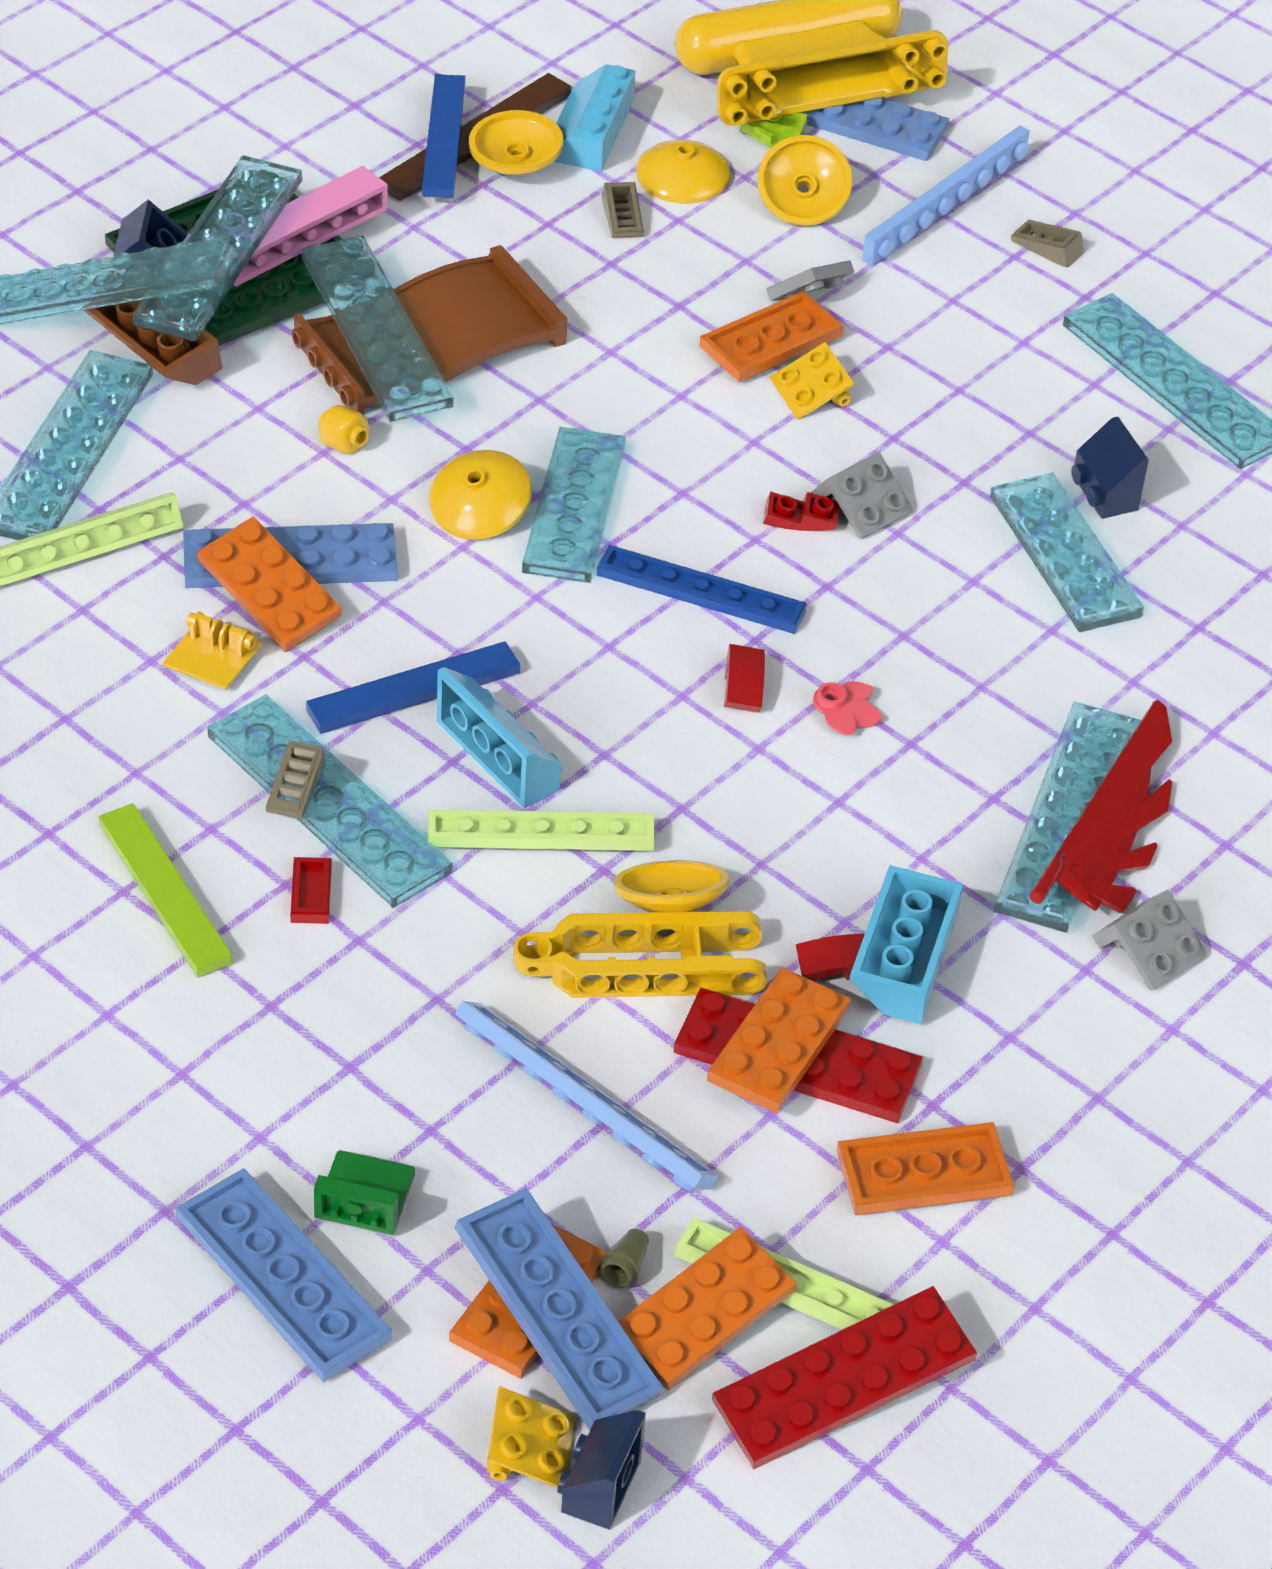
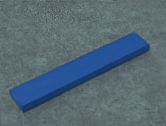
M435 74L422 182V196L454 198L466 85L465 75Z
M612 545L608 546L597 566L596 576L795 634L806 612V602Z
M506 641L308 700L306 701V710L319 733L322 734L437 699L438 670L443 667L469 676L479 685L519 674L520 663Z

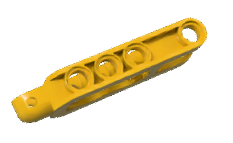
M746 911L573 913L561 920L552 932H532L521 935L515 941L513 949V962L517 971L525 976L552 977V983L572 998L697 996L700 987L724 995H750L760 992L767 984L765 963L757 959L733 958L732 955L701 956L702 951H745L759 945L762 940L760 918L756 914ZM739 928L751 929L748 933H734ZM628 929L636 931V933L632 935L618 934L619 932ZM663 929L675 931L668 935L657 934L658 931ZM587 930H594L598 932L597 934L592 936H583L580 934L581 932ZM529 941L536 942L535 945H527ZM681 952V959H655V956H649L646 960H616V957H608V960L577 961V958H573L577 953ZM750 972L756 974L747 978L739 977L743 973ZM630 974H635V975H639V976H640V977H638V978H636V979H624V978H622L623 976H625V975H630ZM665 974L679 975L678 977L671 979L661 978V976ZM588 975L601 976V978L595 980L584 979Z

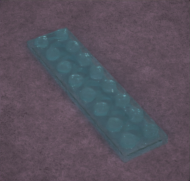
M242 155L133 313V325L196 341L302 182V170Z
M233 235L223 237L212 236L196 242L189 243L184 241L174 246L163 248L151 247L145 251L130 254L123 252L113 257L91 258L85 262L75 264L63 263L53 268L42 270L36 268L14 275L3 274L0 276V325L221 286L237 244Z
M364 236L350 237L340 241L303 248L302 260L389 422L452 408L454 397Z
M1110 293L1064 315L1063 326L1240 470L1272 454V419L1114 293Z
M89 350L0 488V536L21 540L59 527L152 378L153 367L147 363Z
M267 694L207 727L208 738L269 794L271 793L284 752L290 741L322 747L325 751V768L303 819L297 820L393 909L452 873L453 863L428 842L424 836ZM281 796L282 799L295 802L299 801V799Z
M1073 701L998 894L994 912L1061 932H1068L1079 902L1077 898L1057 882L1054 883L1041 904L1032 902L1029 894L1139 725L1140 719Z

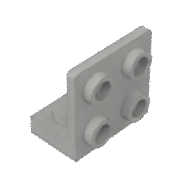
M880 452L829 477L811 491L813 494L836 500L860 539L913 511L911 504Z
M1168 889L1143 901L1092 935L1099 948L1112 942L1115 943L1116 947L1123 945L1150 990L1159 988L1207 955L1205 948Z

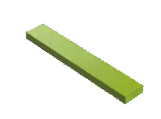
M134 803L99 815V825L197 978L233 964L231 952Z

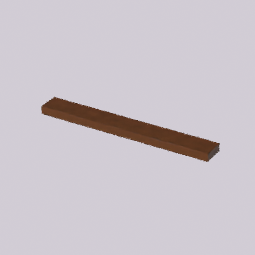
M547 73L461 126L457 165L472 157L469 149V135L479 121L492 114L510 110H524L540 114L569 96L571 85ZM426 149L379 177L387 183V193L401 201L422 188Z

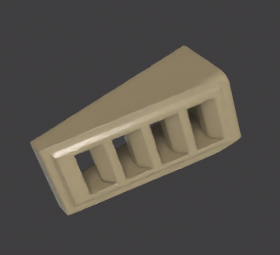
M604 183L602 201L612 238L643 237L644 229L636 183ZM617 218H632V220H617ZM618 226H634V227H619V228H618Z
M1028 219L1011 235L1013 242L1064 267H1070L1084 251L1082 232Z
M296 741L288 743L266 804V812L300 820L303 819L325 768V751L322 747ZM281 796L299 799V801L295 802L282 799Z

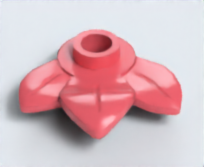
M849 681L842 685L835 682H827L822 684L814 693V707L825 715L826 724L840 734L853 735L856 727L867 728L882 721V714L867 701L873 691V687L868 684L856 681Z

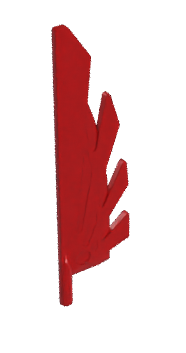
M1159 700L1153 701L1029 894L1032 902L1041 904L1054 883L1057 882L1081 903L1094 911H1097L1100 904L1118 913H1123L1127 909L1136 893V889L1134 887L1112 884L1118 873L1141 870L1150 865L1157 849V843L1154 842L1132 851L1130 849L1138 830L1168 812L1172 780L1168 779L1148 797L1151 767L1172 743L1167 707Z

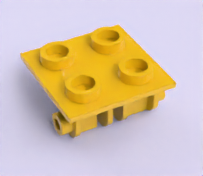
M826 342L769 377L798 420L830 400L842 407L848 405L851 401L849 388L855 385Z
M200 611L196 614L191 612L186 620V625L190 627V630L166 658L163 666L227 690L261 647L262 642L257 641L256 636H253L250 630L240 629L229 622L223 625V620L216 619L213 622V618L204 615Z
M499 1386L486 1466L490 1472V1477L497 1481H503L507 1478V1475L515 1471L557 1488L564 1469L569 1467L575 1416Z

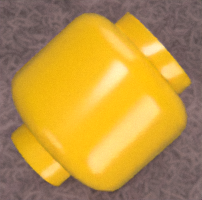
M336 405L325 411L318 422L321 442L327 447L343 454H352L365 445L369 437L367 418L360 412L343 405Z

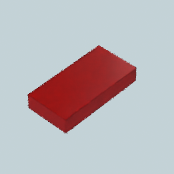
M294 857L291 923L329 924L332 858Z

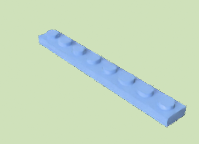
M1019 125L865 235L862 261L873 266L881 259L888 257L892 251L903 243L909 242L913 236L921 230L927 229L931 223L942 215H946L953 207L960 202L966 201L970 195L980 188H984L999 174L1005 173L1017 161L1023 160L1029 151L1028 139L1030 130Z
M462 1001L455 1015L466 1022L464 1028L482 1039L487 1037L494 1042L493 1049L507 1059L514 1060L515 1058L524 1064L522 1070L527 1075L538 1081L546 1080L554 1086L552 1092L557 1097L569 1103L574 1101L583 1107L582 1114L587 1119L599 1125L604 1123L614 1130L612 1136L616 1140L629 1147L635 1145L644 1152L642 1158L646 1162L659 1169L665 1167L674 1174L673 1181L682 1188L692 1192L694 1189L711 1190L719 1177L716 1173L481 1003Z

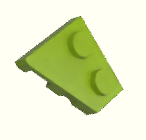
M794 113L770 120L740 125V131L772 148L775 144L786 138L803 135L807 125L808 114Z

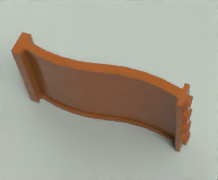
M502 245L490 248L488 256L465 259L441 266L421 274L386 294L348 311L305 320L300 313L295 314L294 329L291 335L295 346L298 349L301 348L308 356L312 367H317L324 376L327 385L333 387L340 395L342 403L346 407L349 406L351 409L364 415L365 408L390 404L428 391L477 364L506 351L549 341L555 348L566 344L567 317Z

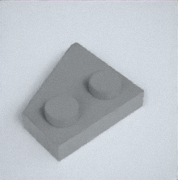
M851 260L813 267L766 288L769 299L774 300L801 291L810 293L824 287L829 289L843 284V277L854 273Z

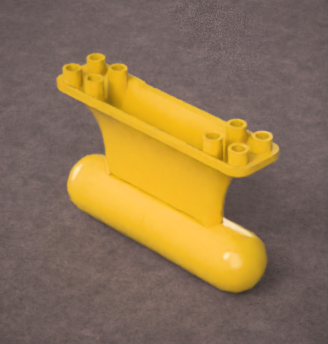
M774 0L706 12L687 18L677 30L674 43L678 59L687 70L699 75L722 72L717 82V113L721 121L728 126H739L751 122L782 117L783 115L874 98L910 94L933 88L937 89L945 84L947 74L948 40L942 32L929 30L893 37L900 28L903 15L899 0Z

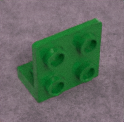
M337 1151L328 1177L318 1175L314 1185V1218L394 1236L415 1177V1167L347 1151Z

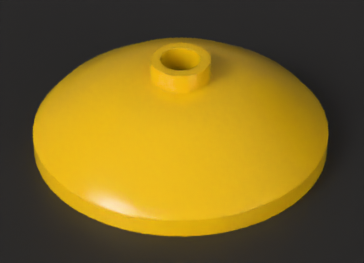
M524 110L503 111L482 119L473 127L469 135V149L473 158L489 170L506 175H524L537 172L558 158L563 149V134L553 120L542 114Z
M798 135L778 142L765 154L759 166L757 186L762 202L774 216L793 225L811 226L828 221L842 210L851 193L852 172L846 157L834 144L820 137ZM800 186H807L809 191L801 192L798 188Z
M677 139L658 143L646 150L637 162L636 175L640 185L651 195L673 203L692 204L710 200L721 194L729 183L730 168L726 159L712 147L693 140Z
M496 450L471 451L454 458L438 472L430 487V509L438 525L451 535L468 540L492 538L511 529L524 516L531 502V481L524 466L511 455Z
M685 860L658 861L633 866L620 872L614 879L615 892L626 902L647 912H692L719 898L729 886V875L724 869L709 863Z

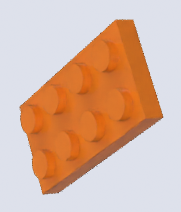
M802 291L701 335L699 347L732 377L741 382L813 350L824 342L828 343L842 337L844 326L805 291Z
M254 516L197 551V560L285 653L342 616V607Z
M782 967L708 1070L707 1081L778 1114L850 1009L851 998Z
M994 1122L838 1141L837 1155L855 1215L1011 1196L1013 1194L1014 1183Z
M552 1224L591 1283H593L600 1274L601 1258L606 1251ZM490 1280L449 1332V1341L520 1379H522L539 1356Z
M739 1227L618 1322L656 1378L670 1390L795 1292L796 1282L742 1227Z

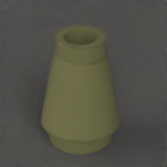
M635 1228L628 1230L602 1256L600 1272L607 1283L614 1287L623 1288L638 1279L647 1246L649 1245V1238L645 1232Z

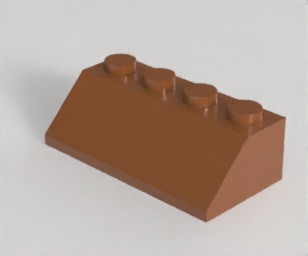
M136 273L82 305L83 311L165 378L197 385L222 369L218 340Z

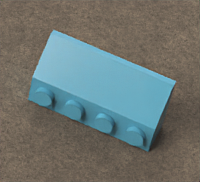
M605 64L575 83L556 122L563 134V149L554 162L602 171L634 101L636 70L619 65Z
M445 667L438 670L437 722L524 809L560 790L562 766L556 755L549 753L538 742L532 732H527L516 721L514 715L509 710H505L494 699L488 689H483L473 678Z
M889 865L850 974V980L883 1015L922 1024L958 917L963 890L962 883Z

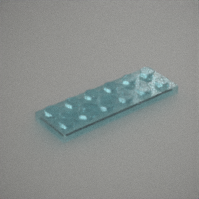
M559 426L523 558L522 573L591 583L625 450L626 436Z
M1053 472L991 486L990 498L1079 633L1142 617L1144 606Z

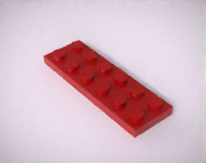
M700 987L676 1038L673 1053L712 1065L755 1004ZM835 1029L793 1091L898 1124L921 1069L923 1056Z
M932 1286L713 1392L712 1401L753 1469H756L975 1361L977 1352L935 1287Z

